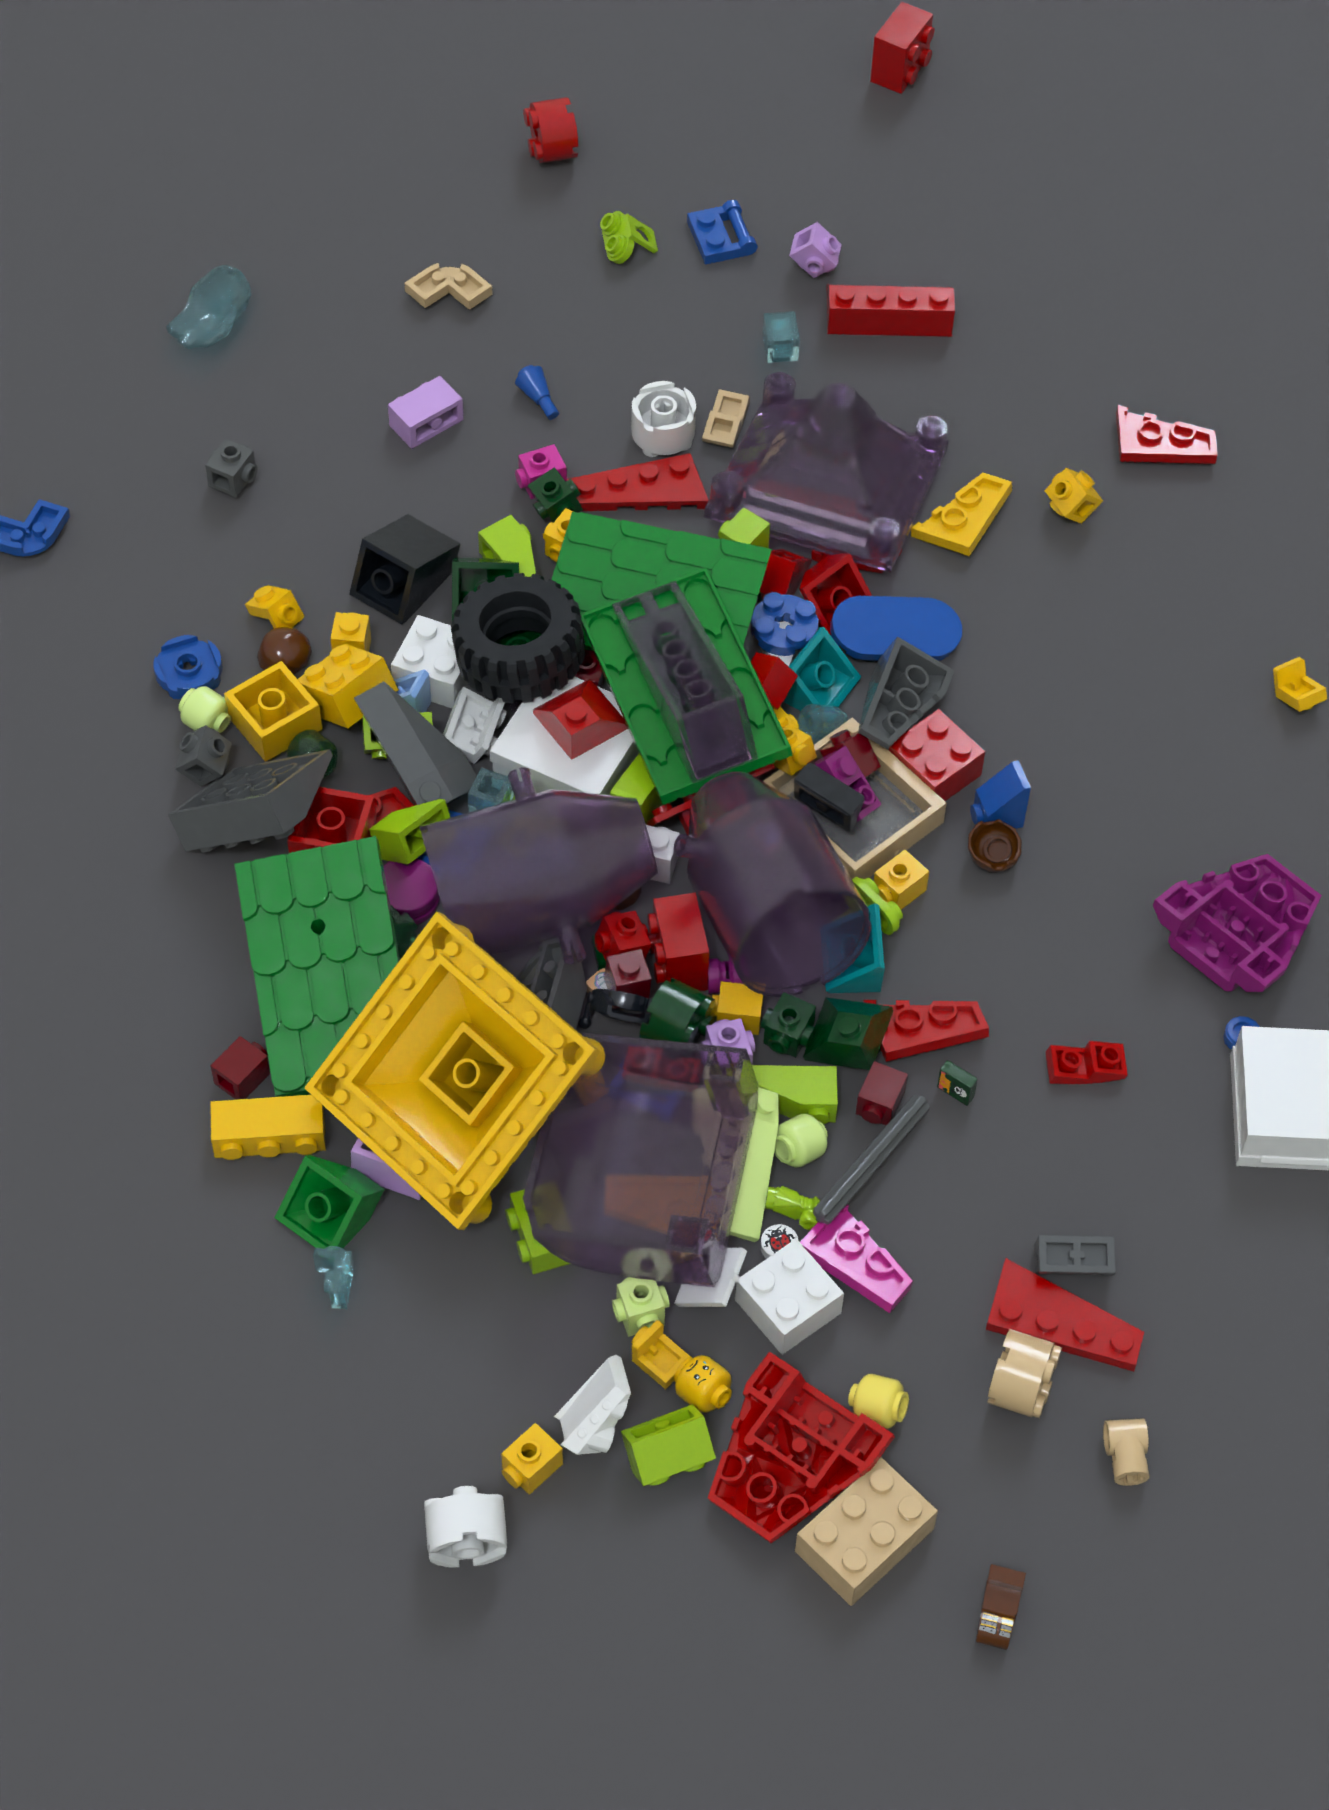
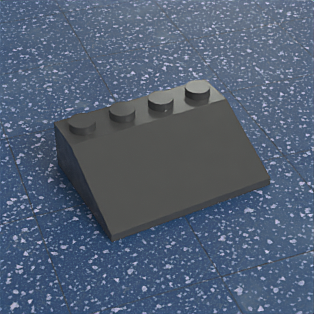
M330 749L233 768L168 814L184 850L200 849L204 853L217 848L219 845L231 848L249 840L250 844H255L270 836H274L275 839H282L291 835L295 831L294 826L306 818L333 756Z

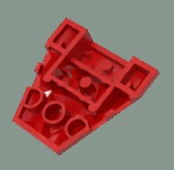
M769 1351L746 1382L743 1391L745 1399L739 1417L734 1418L731 1426L733 1431L727 1451L722 1453L707 1498L717 1507L772 1544L830 1499L869 1472L895 1436L863 1413L858 1417L807 1383L800 1371Z

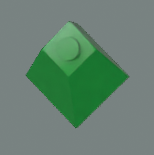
M306 1155L274 1218L330 1259H333L370 1220L385 1189L357 1169L312 1155Z

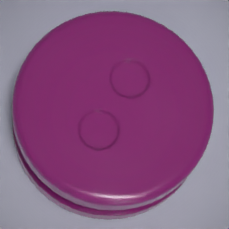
M417 858L409 864L389 861L383 865L393 923L400 926H413L429 919L437 910L440 901L439 881L434 869L428 863Z

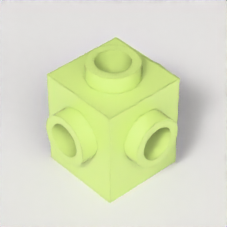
M652 1273L645 1276L632 1275L624 1279L622 1283L617 1284L616 1299L612 1300V1307L617 1321H623L627 1335L630 1337L635 1335L644 1326L649 1328L656 1320L665 1324V1308L670 1307L664 1285L658 1286Z

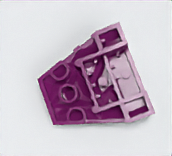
M1264 854L1233 864L1228 872L1219 875L1211 871L1205 873L1202 880L1191 884L1187 880L1177 882L1154 900L1153 907L1160 923L1170 931L1168 938L1170 947L1224 991H1233L1240 986L1246 992H1263L1284 975L1322 895L1269 854Z

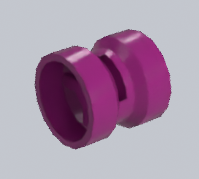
M742 956L731 957L728 961L709 958L708 994L720 993L721 981L745 984Z

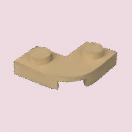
M436 263L404 283L405 292L424 308H427L449 293L470 310L493 295L492 285L464 264H461L460 268H440L439 263Z

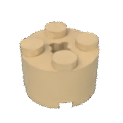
M1009 1329L1003 1343V1347H1006V1350L998 1358L987 1403L1029 1417L1040 1418L1053 1382L1051 1378L1054 1369L1057 1367L1062 1347L1056 1346L1053 1342Z

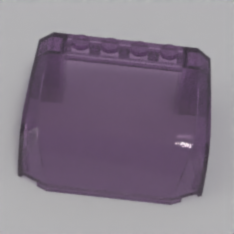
M582 1033V1036L592 1038L602 1045L605 1052V1062L596 1074L590 1076L580 1075L540 1128L523 1196L533 1237L552 1254L584 1269L638 1279L715 1287L722 1273L757 1111L758 1082L747 1049Z

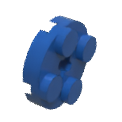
M777 592L765 595L763 601L755 607L751 618V633L758 640V645L766 652L779 656L794 655L795 650L803 648L818 630L816 607L811 601ZM786 621L792 625H787L785 629L779 627V622Z
M178 636L165 642L157 658L155 656L153 666L156 680L164 690L168 691L169 696L173 699H182L191 688L197 689L198 687L207 686L210 689H215L219 686L222 673L221 655L218 648L209 640H207V644L204 641H199L197 636ZM189 662L191 666L196 665L189 670L183 669V663Z

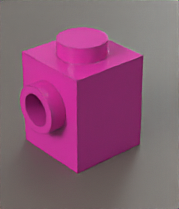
M555 444L518 455L519 469L515 470L516 480L521 489H526L530 499H534V496L528 485L554 467L563 479L567 481V467Z

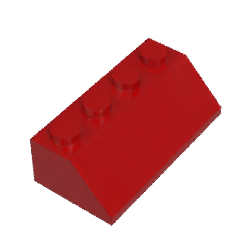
M827 284V334L952 337L955 315L953 287Z

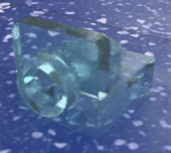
M328 1246L325 1249L315 1248L313 1254L315 1270L326 1272L324 1293H330L332 1308L347 1309L354 1272L352 1251H346L337 1246Z

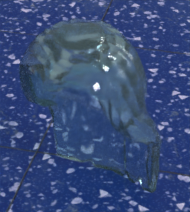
M221 265L212 269L191 288L185 308L166 326L167 331L173 337L178 338V342L187 349L195 347L209 348L227 337L232 330L235 320L247 309L251 298V287L244 274L239 269L230 265Z

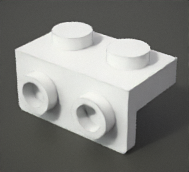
M463 687L457 694L443 735L465 754L469 762L475 764L483 754L487 756L490 754L491 748L497 741V737L493 736L495 728L498 729L506 716L507 711L503 709L505 702L502 701V698H497L492 702Z

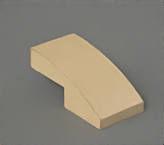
M719 389L713 411L709 413L702 441L733 448L748 410L750 396Z

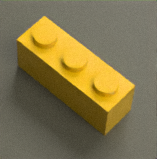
M312 1095L210 1101L211 1142L215 1158L235 1160L242 1156L260 1155L262 1157H274L283 1153L309 1155L316 1151H326L324 1106Z

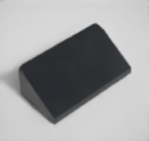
M808 763L794 778L795 799L845 831L851 832L864 803V796L813 763Z

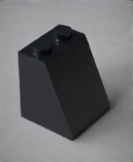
M407 514L362 538L349 595L396 622L404 624L451 575L452 561L458 556L460 543Z

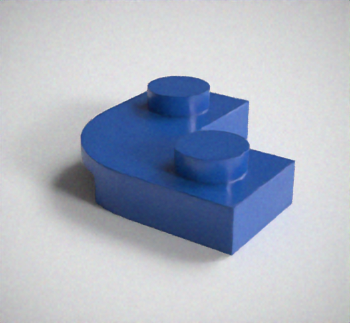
M38 499L25 522L0 515V551L14 556H32L45 551L55 542L70 517L69 509Z

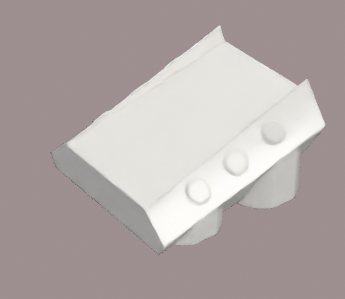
M617 1355L609 1357L554 1416L560 1420L564 1441L561 1445L576 1455L607 1453L612 1444L615 1425L623 1417L631 1395L621 1357Z

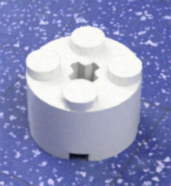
M652 382L643 386L639 390L637 397L633 398L632 437L635 443L642 448L646 456L671 455L691 448L695 436L696 401L692 393L685 387L683 391L674 387L675 383Z
M461 1486L455 1488L451 1496L432 1498L424 1502L427 1550L430 1562L444 1567H460L459 1560L473 1559V1565L480 1566L495 1562L505 1556L507 1532L502 1495L477 1493V1488L474 1486Z

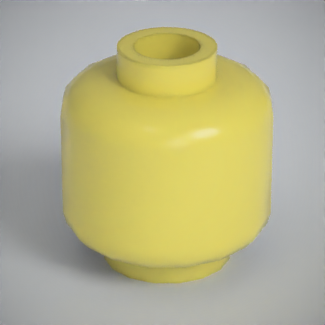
M867 1374L860 1380L859 1384L855 1383L851 1387L848 1403L849 1406L853 1407L854 1414L858 1417L863 1413L885 1429L893 1427L896 1422H902L908 1409L909 1395L904 1391L903 1385L899 1380L876 1374Z

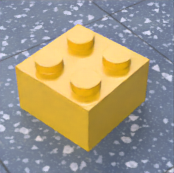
M348 644L332 649L329 656L318 664L308 667L304 674L298 678V681L319 704L321 718L347 729L363 717L354 697L382 682H386L395 692L398 691L383 657Z
M282 661L224 693L231 722L265 762L323 729L319 704Z

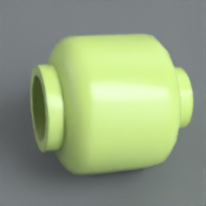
M207 686L198 687L197 689L191 688L185 693L179 703L178 709L181 712V721L194 731L207 725L222 733L231 721L225 698Z
M808 1114L797 1115L779 1124L774 1153L782 1163L795 1168L805 1166L820 1158L826 1152L827 1130L823 1123Z

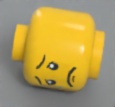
M698 1355L694 1358L689 1357L679 1365L675 1372L676 1394L687 1404H693L701 1413H709L716 1408L720 1409L731 1398L732 1390L730 1387L732 1379L730 1373L708 1356Z

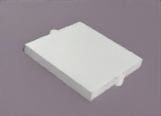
M744 1248L695 1249L687 1272L682 1275L683 1282L674 1304L678 1307H726L735 1282L740 1279L738 1274L747 1251Z

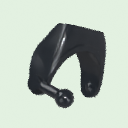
M594 989L592 992L589 991L587 995V1004L584 1015L579 1020V1026L583 1029L590 1027L592 1009L612 1019L642 1024L644 1022L649 1024L651 1013L647 1012V1009L652 999L621 991ZM612 1005L617 1006V1007H620V1008H624V1009H627V1010L642 1011V1013H641V1014L626 1013V1012H623V1011H619V1010L613 1009V1008H612Z

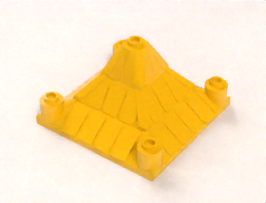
M436 911L307 1083L305 1089L458 1230H465L469 1223L478 1224L488 1218L492 1210L490 1192L497 1186L509 1170V1167L516 1161L528 1145V1142L542 1127L547 1117L558 1106L580 1075L590 1076L596 1074L602 1068L605 1062V1052L598 1041L582 1036L474 942L473 934L468 928L453 923L443 913Z

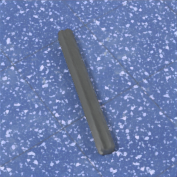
M913 1095L813 1208V1214L817 1222L826 1225L830 1224L923 1118L930 1107L925 1097Z

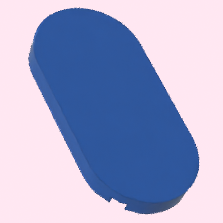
M854 596L841 602L835 609L830 622V633L837 645L845 649L846 654L856 659L878 660L898 636L940 661L948 657L959 644L962 637V624L957 613L949 605L937 599Z

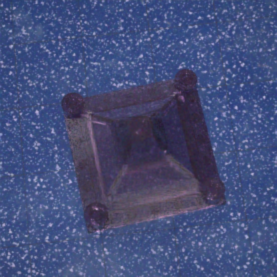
M784 372L768 375L764 382L762 403L728 468L712 478L710 499L705 507L704 518L724 523L727 520L731 521L744 507L770 523L769 537L830 555L850 553L854 562L891 573L947 452L949 440H946L948 432L947 423L938 416H926L917 422L915 433H908L877 417L876 412L854 388L846 384H828L814 398L794 399L796 388L794 378Z

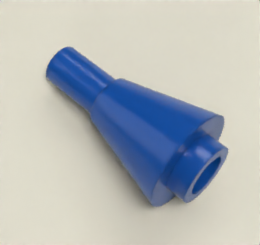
M533 365L522 368L518 372L515 385L537 405H540L549 420L555 419L559 412L550 399L551 396L543 368Z

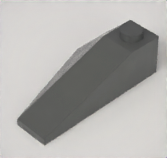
M897 636L878 659L869 682L858 733L888 749L946 694L955 670Z
M382 682L354 697L356 704L414 805L437 799H445L446 805L482 786L465 754L386 682Z

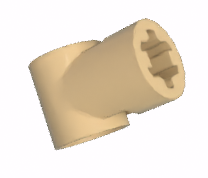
M1145 1419L1105 1420L1103 1425L1104 1447L1106 1454L1112 1456L1113 1459L1112 1466L1115 1483L1131 1486L1146 1482L1149 1479V1471L1145 1454L1148 1452L1149 1442Z

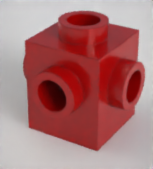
M636 910L623 913L612 912L607 916H603L594 938L596 948L603 954L605 960L607 956L639 949L642 950L643 956L646 958L652 945L648 929L644 923H641Z

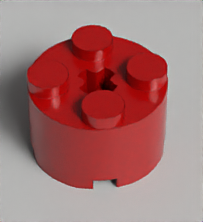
M568 97L532 102L529 108L523 109L526 127L530 126L532 138L528 139L529 153L531 157H535L541 164L578 157V153L573 151L574 147H578V133L574 112L567 113L565 106L571 104Z

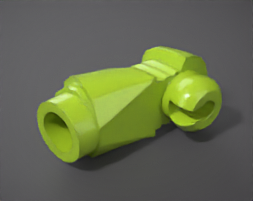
M783 1185L776 1188L768 1186L765 1209H770L775 1213L794 1220L800 1219V1226L811 1230L817 1224L813 1208L820 1200L816 1196L812 1199L799 1195L797 1191Z

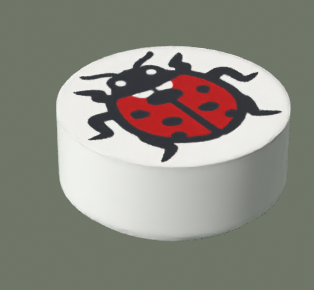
M782 1224L772 1225L762 1234L761 1252L767 1259L793 1240H798V1236L789 1226Z

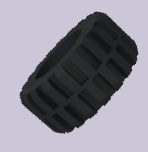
M514 573V577L505 578V575L495 577V581L491 583L483 582L478 585L476 592L470 591L464 597L463 603L458 605L454 612V619L451 621L452 641L461 676L469 683L472 689L478 693L483 691L485 697L493 700L502 698V701L505 703H514V700H522L523 703L533 702L532 698L541 696L543 699L551 696L554 689L561 690L568 684V678L573 679L580 670L579 666L584 661V648L586 645L578 603L567 589L561 588V584L551 579L545 581L541 575L532 574L531 577H527L524 573ZM530 630L542 633L537 639L522 645L507 646L495 643L502 636L515 631Z

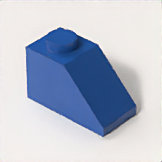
M1019 760L1011 762L976 789L974 804L970 806L971 817L975 825L980 821L989 822L1000 819L1015 829L1024 826L1031 787Z

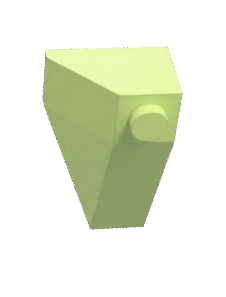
M750 1084L696 1089L692 1093V1126L695 1136L701 1137L705 1151L702 1161L705 1168H710L715 1185L712 1195L723 1233L757 1242L760 1239L779 1126L778 1093Z

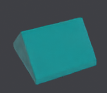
M820 627L790 664L789 667L798 677L783 702L822 723L827 722L860 680L861 675L825 627Z
M874 903L821 928L826 992H881L885 966L880 907Z

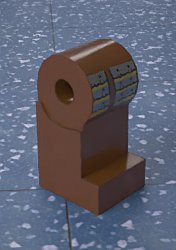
M993 1564L990 1565L975 1642L1004 1650L1008 1649L1026 1573Z

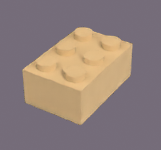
M880 1457L869 1472L853 1482L797 1533L795 1552L852 1606L934 1530L938 1510Z

